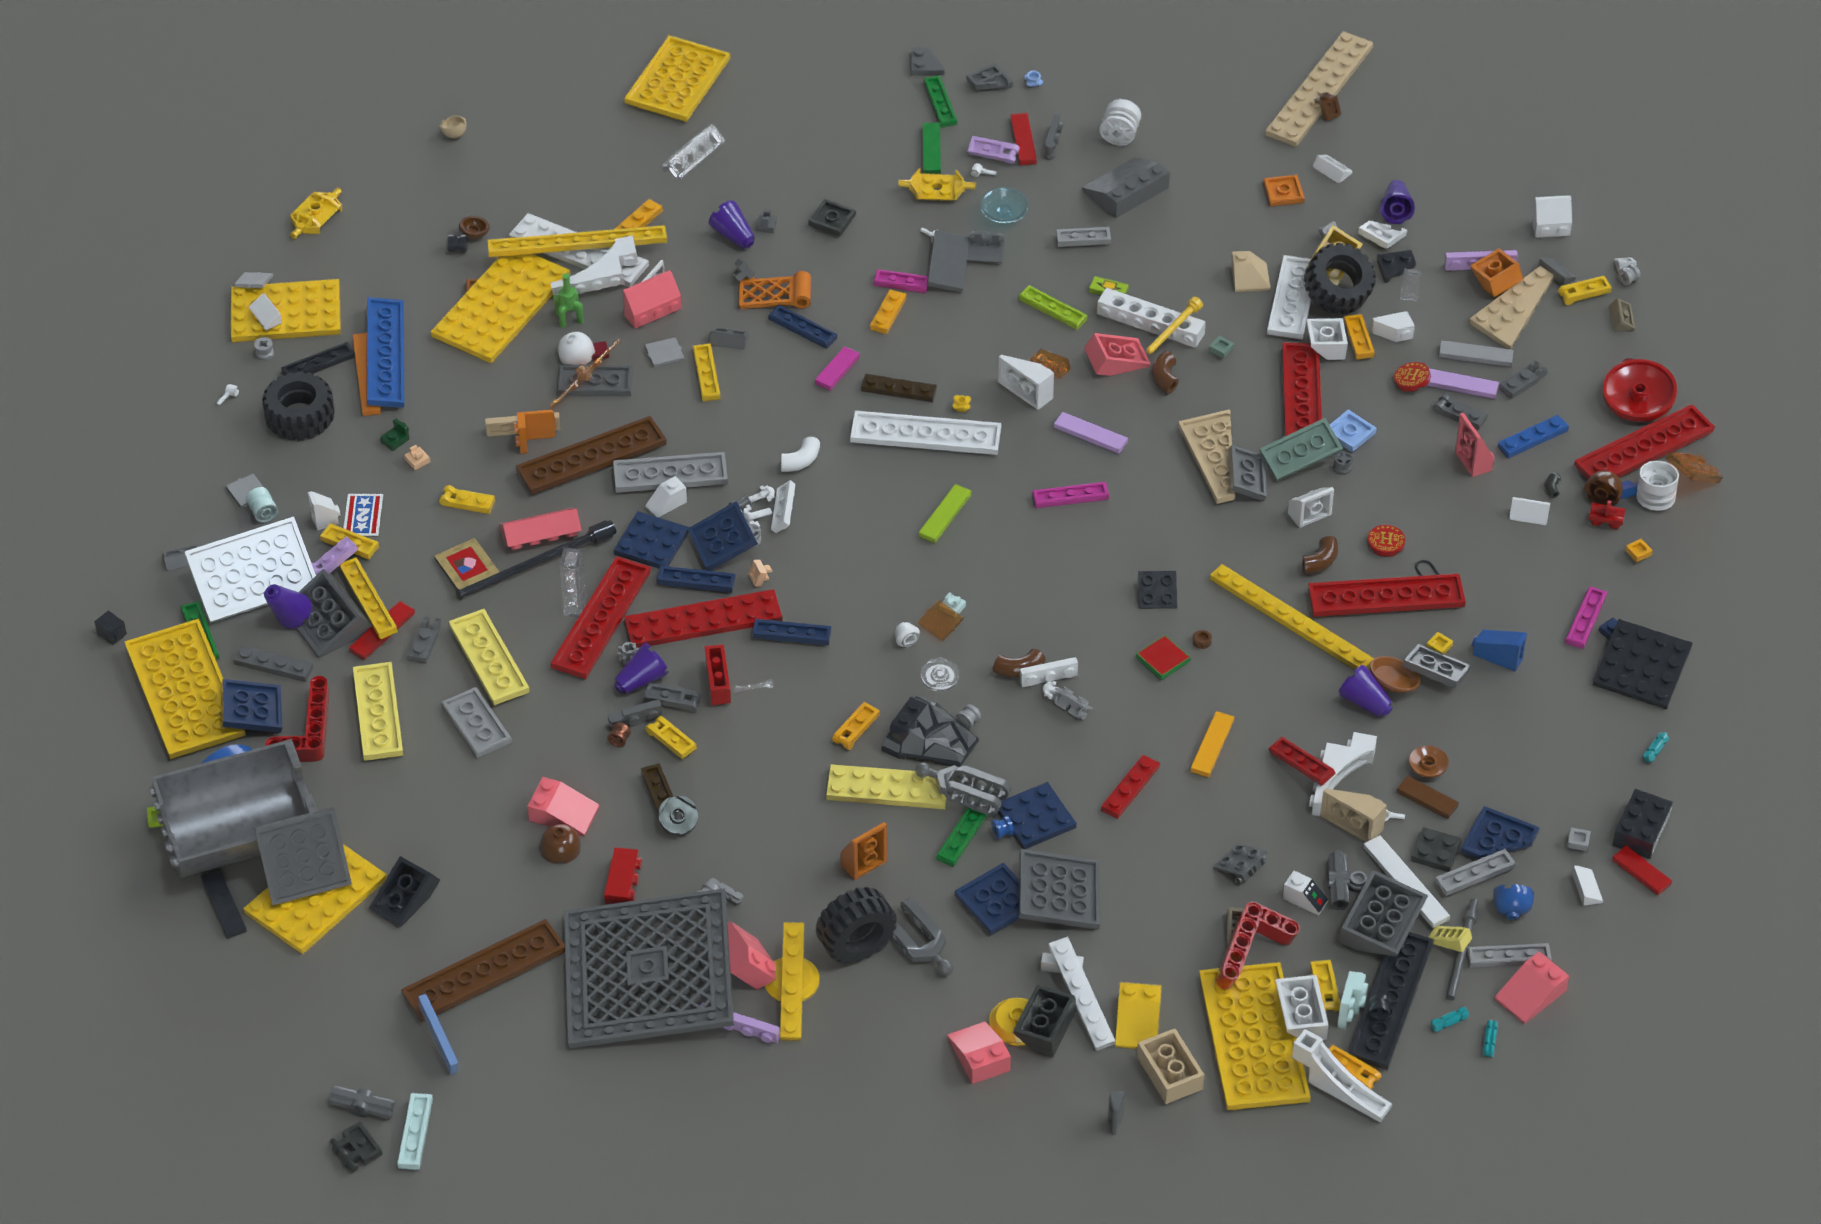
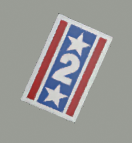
M348 494L344 529L362 536H378L383 494Z

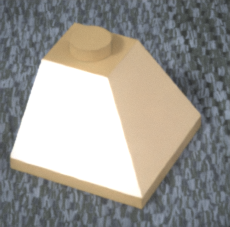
M1251 251L1232 252L1231 271L1235 292L1270 291L1267 263Z

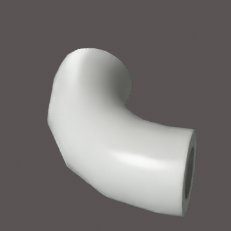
M806 437L802 440L801 448L798 451L788 454L782 453L781 472L799 471L808 467L817 458L820 441L815 437Z

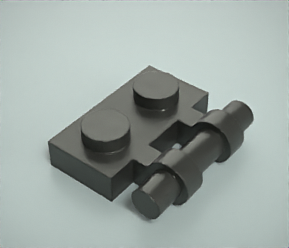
M361 1121L342 1131L344 1139L339 1141L337 1137H333L330 1140L333 1146L332 1150L342 1158L343 1165L349 1168L351 1172L358 1170L356 1161L361 1160L365 1165L383 1155L381 1148ZM348 1147L353 1149V1152L350 1154L346 1151Z

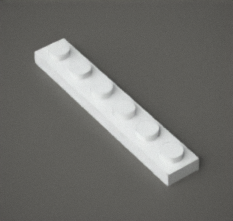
M1065 937L1049 943V949L1070 994L1076 997V1009L1095 1051L1114 1045L1115 1039L1069 938Z

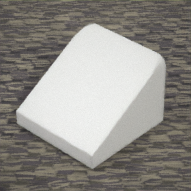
M1631 257L1614 260L1617 271L1627 268L1630 264L1637 266V262Z

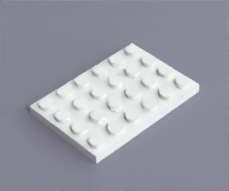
M294 517L184 552L210 623L268 605L264 598V592L272 584L299 592L316 576Z

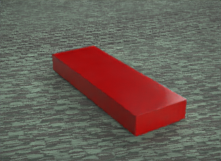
M1628 846L1622 848L1612 858L1613 862L1657 895H1660L1672 884V880Z

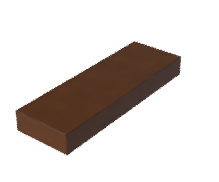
M1408 775L1397 788V793L1447 819L1450 818L1459 805L1458 801Z

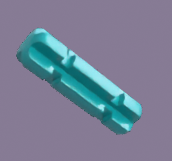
M1660 732L1643 754L1642 758L1646 763H1652L1668 742L1669 737L1666 732Z
M1461 1007L1457 1009V1012L1454 1010L1440 1016L1441 1019L1436 1018L1431 1021V1028L1437 1032L1442 1030V1027L1446 1028L1460 1022L1459 1020H1465L1469 1017V1011L1466 1007Z
M1496 1020L1487 1021L1483 1055L1485 1057L1494 1056L1498 1028Z

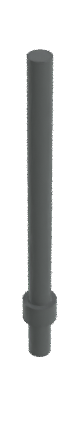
M1471 899L1469 909L1465 912L1464 927L1469 928L1470 931H1472L1473 924L1477 919L1476 910L1479 902L1477 899ZM1467 947L1463 952L1458 951L1447 993V999L1449 1000L1455 999Z

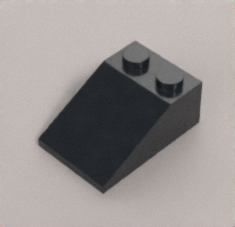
M399 856L369 909L401 927L431 897L440 879Z

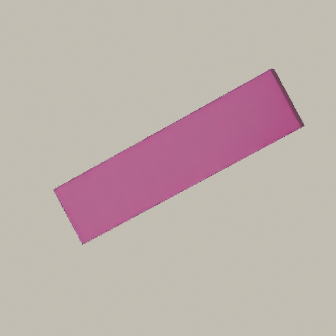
M1106 482L1032 490L1035 508L1109 500Z
M1589 586L1567 635L1565 644L1584 649L1607 597V591Z

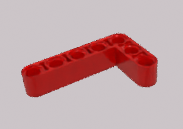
M319 675L313 677L310 681L305 736H274L266 740L265 746L292 739L300 762H317L324 758L330 695L326 677Z
M1256 902L1247 903L1237 920L1216 977V984L1224 990L1232 988L1240 976L1255 933H1259L1282 945H1290L1300 931L1299 924Z

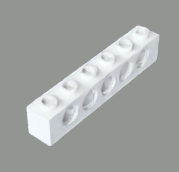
M1109 288L1105 289L1097 304L1098 315L1157 335H1161L1181 314L1180 312ZM1188 316L1168 339L1196 348L1205 334L1206 321Z

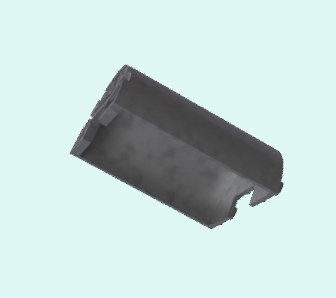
M292 739L151 777L152 786H149L152 798L156 797L154 805L156 811L160 812L157 814L159 825H163L161 830L164 839H167L164 841L167 853L171 854L169 855L171 866L177 869L180 878L258 857L260 852L254 827L317 811L312 794L309 795L304 782L302 767Z

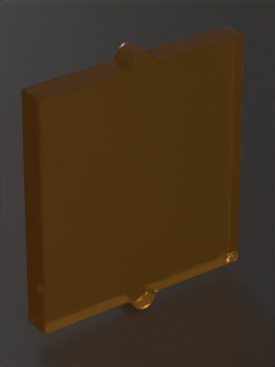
M938 600L930 609L926 610L927 613L918 621V624L944 641L951 632L955 631V628L964 618Z

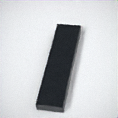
M348 342L283 366L281 367V372L284 376L291 372L293 374L297 372L314 374L355 358V352Z
M220 869L200 875L227 938L247 932Z

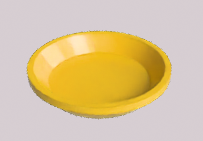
M783 957L774 961L776 980L764 986L767 993L780 1002L782 996ZM805 958L803 960L802 1001L807 1000L817 991L820 982L817 968Z
M1006 999L993 1008L989 1018V1025L1004 1043L1015 1046L1026 1045L1013 1033V1030L1029 1001L1028 999Z

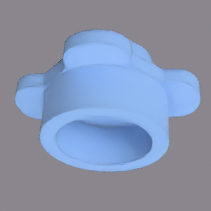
M1030 71L1024 76V79L1027 80L1026 85L1029 87L1043 84L1041 74L1038 71Z

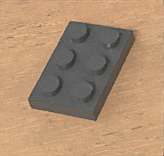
M1231 445L1228 449L1231 490L1264 501L1267 497L1265 461L1262 455Z
M1417 644L1409 653L1402 665L1411 672L1420 673L1428 679L1439 681L1453 688L1458 686L1471 668L1469 664L1420 644Z

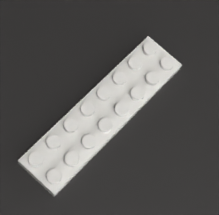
M527 213L509 234V238L577 232ZM611 247L547 252L544 254L586 269L603 257ZM638 257L639 263L622 266L625 283L622 285L631 287L647 269L649 261Z
M855 411L850 442L998 455L1002 423Z

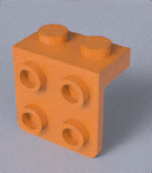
M553 410L517 412L518 423H514L515 434L519 435L515 436L516 447H520V454L528 453L527 440L554 438L556 436Z

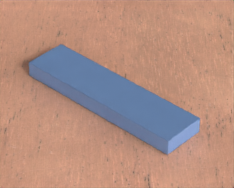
M427 995L418 996V1006L450 1075L458 1071L456 1056Z

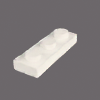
M791 480L777 488L771 530L775 533L786 529L790 525L795 483Z
M1074 657L1021 668L1020 684L1022 687L1078 676V661Z

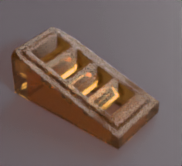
M1040 349L1030 358V362L1042 364L1054 373V377L1059 379L1071 369L1068 358Z

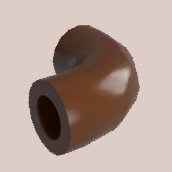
M1164 351L1154 361L1152 375L1155 383L1164 392L1171 394L1179 383V379L1170 372L1176 365V358L1171 352Z
M1325 536L1321 538L1317 553L1303 555L1302 565L1304 574L1321 572L1333 564L1338 555V542L1335 537Z
M1031 649L1025 656L1019 658L999 655L994 662L993 672L1007 677H1020L1021 668L1044 664L1046 658L1038 649Z

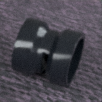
M455 234L448 235V252H455L456 249L460 252H467V235H460L458 237Z

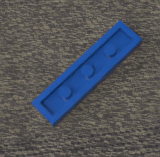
M1556 415L1499 441L1497 447L1507 458H1511L1567 432L1569 425L1559 415Z

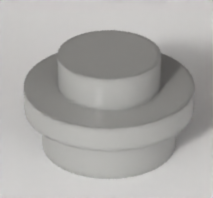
M1355 871L1349 876V886L1354 890H1362L1368 878L1365 873Z

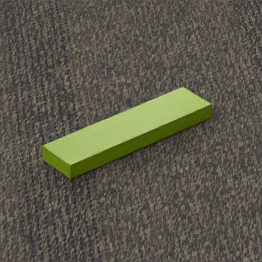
M1030 285L1019 294L1018 300L1076 330L1088 319V315Z
M955 484L919 531V537L936 543L971 497L972 491Z

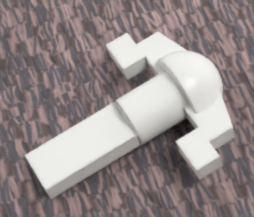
M768 485L760 486L761 492L749 497L751 503L766 498L769 502L774 498L775 491Z
M746 505V508L743 509L748 524H755L759 527L758 521L754 522L753 520L773 514L770 508L752 513L749 512L751 511L750 505Z
M1056 681L1047 682L1042 688L1044 696H1048V699H1052L1053 694H1058V691L1055 690V688H1058L1055 687Z

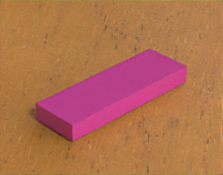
M877 269L874 286L926 293L928 289V276Z
M844 346L815 379V384L831 391L860 358V353Z

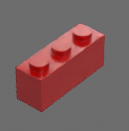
M724 644L704 646L711 704L731 703V691Z
M614 847L604 893L605 905L635 901V890L633 889L634 886H638L639 874H637V871L642 868V858H639L638 849Z

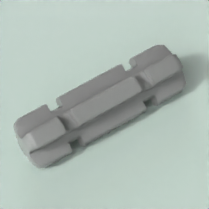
M715 878L709 879L719 889L725 888L727 900L731 899V902L736 905L742 902L743 894L738 891L735 892L734 889L722 882L720 884V881Z

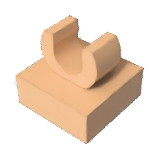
M417 445L409 448L410 452L404 455L405 461L414 470L430 463V457L420 447L417 448Z
M753 560L748 575L754 586L761 587L764 581L769 580L767 573H771L772 569L769 565L763 566L761 560Z

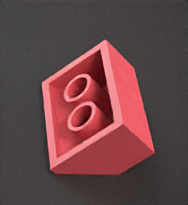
M670 270L623 290L624 315L635 329L682 309L681 294Z

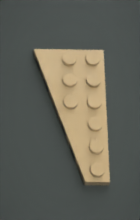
M1539 266L1523 278L1521 282L1511 287L1472 316L1469 324L1504 348L1512 349L1520 332L1532 316L1535 307L1540 303L1541 297L1552 283L1554 275Z
M1230 409L1178 421V427L1216 503L1235 500V491H1232L1230 487L1228 449L1232 445Z

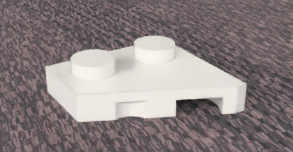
M1368 221L1359 227L1358 234L1385 249L1401 240L1407 233V229L1402 228L1401 231L1391 229V225L1379 224L1373 221Z

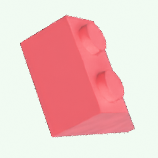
M1094 333L1084 347L1095 373L1099 375L1113 376L1151 365L1138 338Z
M1461 413L1455 453L1472 477L1492 471L1493 462L1495 461L1493 453L1489 451L1466 415Z
M542 777L527 807L530 822L548 827L556 824H566L572 827L578 835L585 836L599 809V804L560 781Z
M728 922L730 973L757 990L776 980L775 962L759 940L733 922Z
M1539 951L1520 967L1494 999L1522 1023L1526 1024L1567 991L1570 976Z
M986 1022L947 1034V1038L972 1084L1011 1070V1055L1002 1039Z

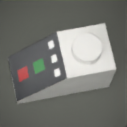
M1293 871L1284 884V900L1318 916L1328 903V898L1316 883L1303 874Z

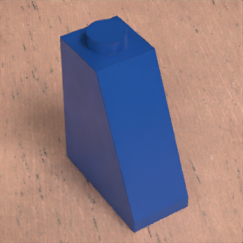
M1482 629L1479 636H1475L1473 639V655L1516 672L1524 657L1527 633Z

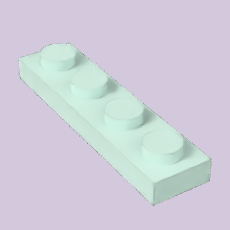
M411 1093L398 1159V1168L420 1170L433 1101L431 1094Z

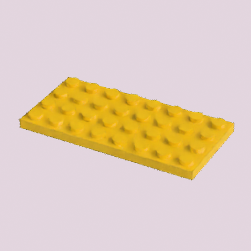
M534 254L499 256L432 329L431 337L492 363L553 295L551 283L563 280L562 275L565 273L571 275L570 270Z
M199 619L124 641L170 759L246 736L245 729L222 727L221 684L223 676Z
M1281 963L1243 966L1240 976L1229 990L1221 989L1216 984V977L1220 968L1199 970V979L1226 1109L1237 1110L1310 1102L1304 1066L1301 1062L1292 1058L1293 1045L1297 1037L1287 1032L1275 979L1284 978Z

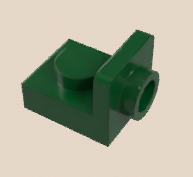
M397 418L393 420L394 427L380 437L381 443L392 451L409 440L407 424L399 421Z

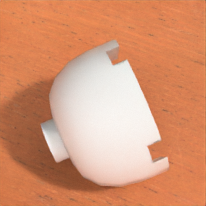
M581 332L566 334L558 345L559 358L564 365H586L592 360L591 356L595 353L591 339Z

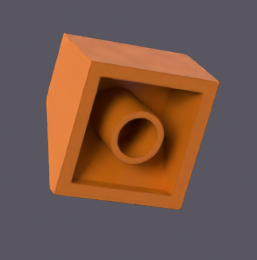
M1500 248L1470 265L1471 270L1483 289L1493 297L1500 295L1523 280L1519 263Z

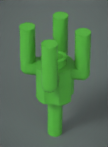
M565 273L562 275L563 286L558 291L559 294L554 295L555 314L559 316V326L562 328L566 327V312L570 310L576 312L577 323L582 324L584 322L583 305L579 302L578 292L575 287L570 286V275Z

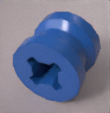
M1004 816L999 821L996 819L992 820V830L998 840L1002 839L1004 835L1011 836L1014 834V828L1008 816Z

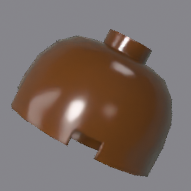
M1601 470L1590 476L1585 483L1584 491H1587V498L1593 503L1607 505L1608 500H1611V505L1615 506L1621 499L1623 484L1616 474Z
M556 824L544 832L540 846L542 856L547 861L553 864H558V862L566 864L578 857L581 843L578 833L572 827L566 824Z

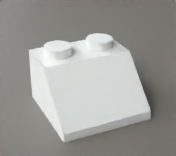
M1570 195L1535 197L1532 217L1535 238L1570 236L1572 228Z
M1343 318L1307 319L1311 347L1327 360H1344L1348 343Z
M1333 487L1319 488L1289 500L1288 514L1299 528L1332 515Z

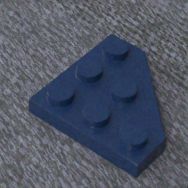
M1484 806L1461 848V853L1479 860L1504 849L1507 852L1531 847L1539 833L1540 827Z

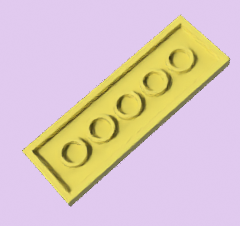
M485 609L449 621L450 629L493 705L530 692L527 682Z
M392 662L353 667L364 761L403 756Z
M832 764L830 766L826 800L945 809L946 796L939 793L936 779L929 776L920 778L915 771Z

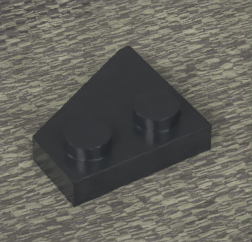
M1412 250L1377 254L1376 260L1385 283L1390 282V278L1395 275L1399 277L1416 266Z

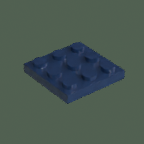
M737 501L687 528L708 571L758 545Z
M637 511L616 545L614 555L660 569L661 565L669 566L689 533L687 528L689 527Z
M229 679L222 680V727L281 733V685Z
M1048 782L1002 800V806L998 811L1001 818L1004 816L1010 818L1014 828L1013 835L1023 849L1030 848L1076 828L1075 820Z
M1004 862L955 890V897L990 935L1019 919V879Z

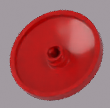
M1632 359L1619 363L1608 372L1603 383V398L1608 408L1617 416L1630 421L1646 422L1662 417L1671 410L1677 397V383L1673 374L1663 365L1646 359Z

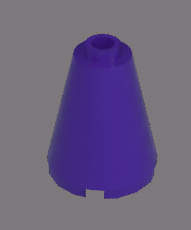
M1391 181L1381 200L1380 214L1389 223L1402 224L1404 221L1412 218L1415 213V204L1402 181Z
M733 200L719 206L720 210L717 213L714 211L708 221L709 225L740 248H750L754 244L755 236L739 205Z
M276 584L266 588L264 598L278 622L285 628L294 629L303 625L302 622L310 617L312 605L305 594Z
M644 643L615 677L616 683L614 686L619 693L624 692L628 694L669 673V671L665 670L667 666L656 651L651 652L648 649L651 647L649 644Z
M1364 665L1359 666L1354 670L1355 674L1345 680L1338 694L1378 717L1382 715L1386 717L1393 709L1391 707L1392 701L1368 668Z

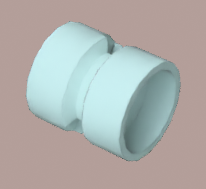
M257 487L247 494L246 502L258 522H268L276 517L278 508L266 488Z

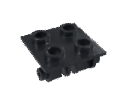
M1138 571L1139 608H1177L1176 571Z

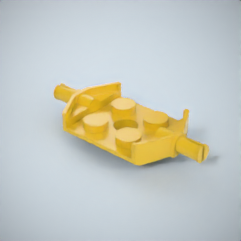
M918 169L911 179L899 180L898 187H909V190L912 191L916 199L957 200L965 192V189L976 190V182H965L958 170H955V175L920 174V169Z
M337 187L332 193L313 192L290 215L291 222L296 228L290 233L291 238L296 239L301 233L320 234V227L338 209L342 212V205L337 199L342 194V190Z

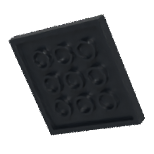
M1618 619L1594 677L1593 685L1667 709L1692 649L1693 642Z

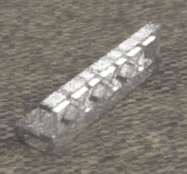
M712 124L677 151L660 168L663 172L670 169L679 180L725 140ZM711 134L717 139L718 142L716 144L710 143ZM699 144L705 145V153L698 152ZM688 154L694 155V162L687 161ZM675 164H683V172L680 173Z

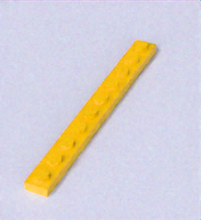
M665 225L491 239L488 240L489 257L608 248L615 244V239L632 235L635 245L667 243Z
M1221 564L1210 574L1211 581L1355 670L1361 665L1367 668L1370 667V663L1374 659L1373 657L1225 565Z

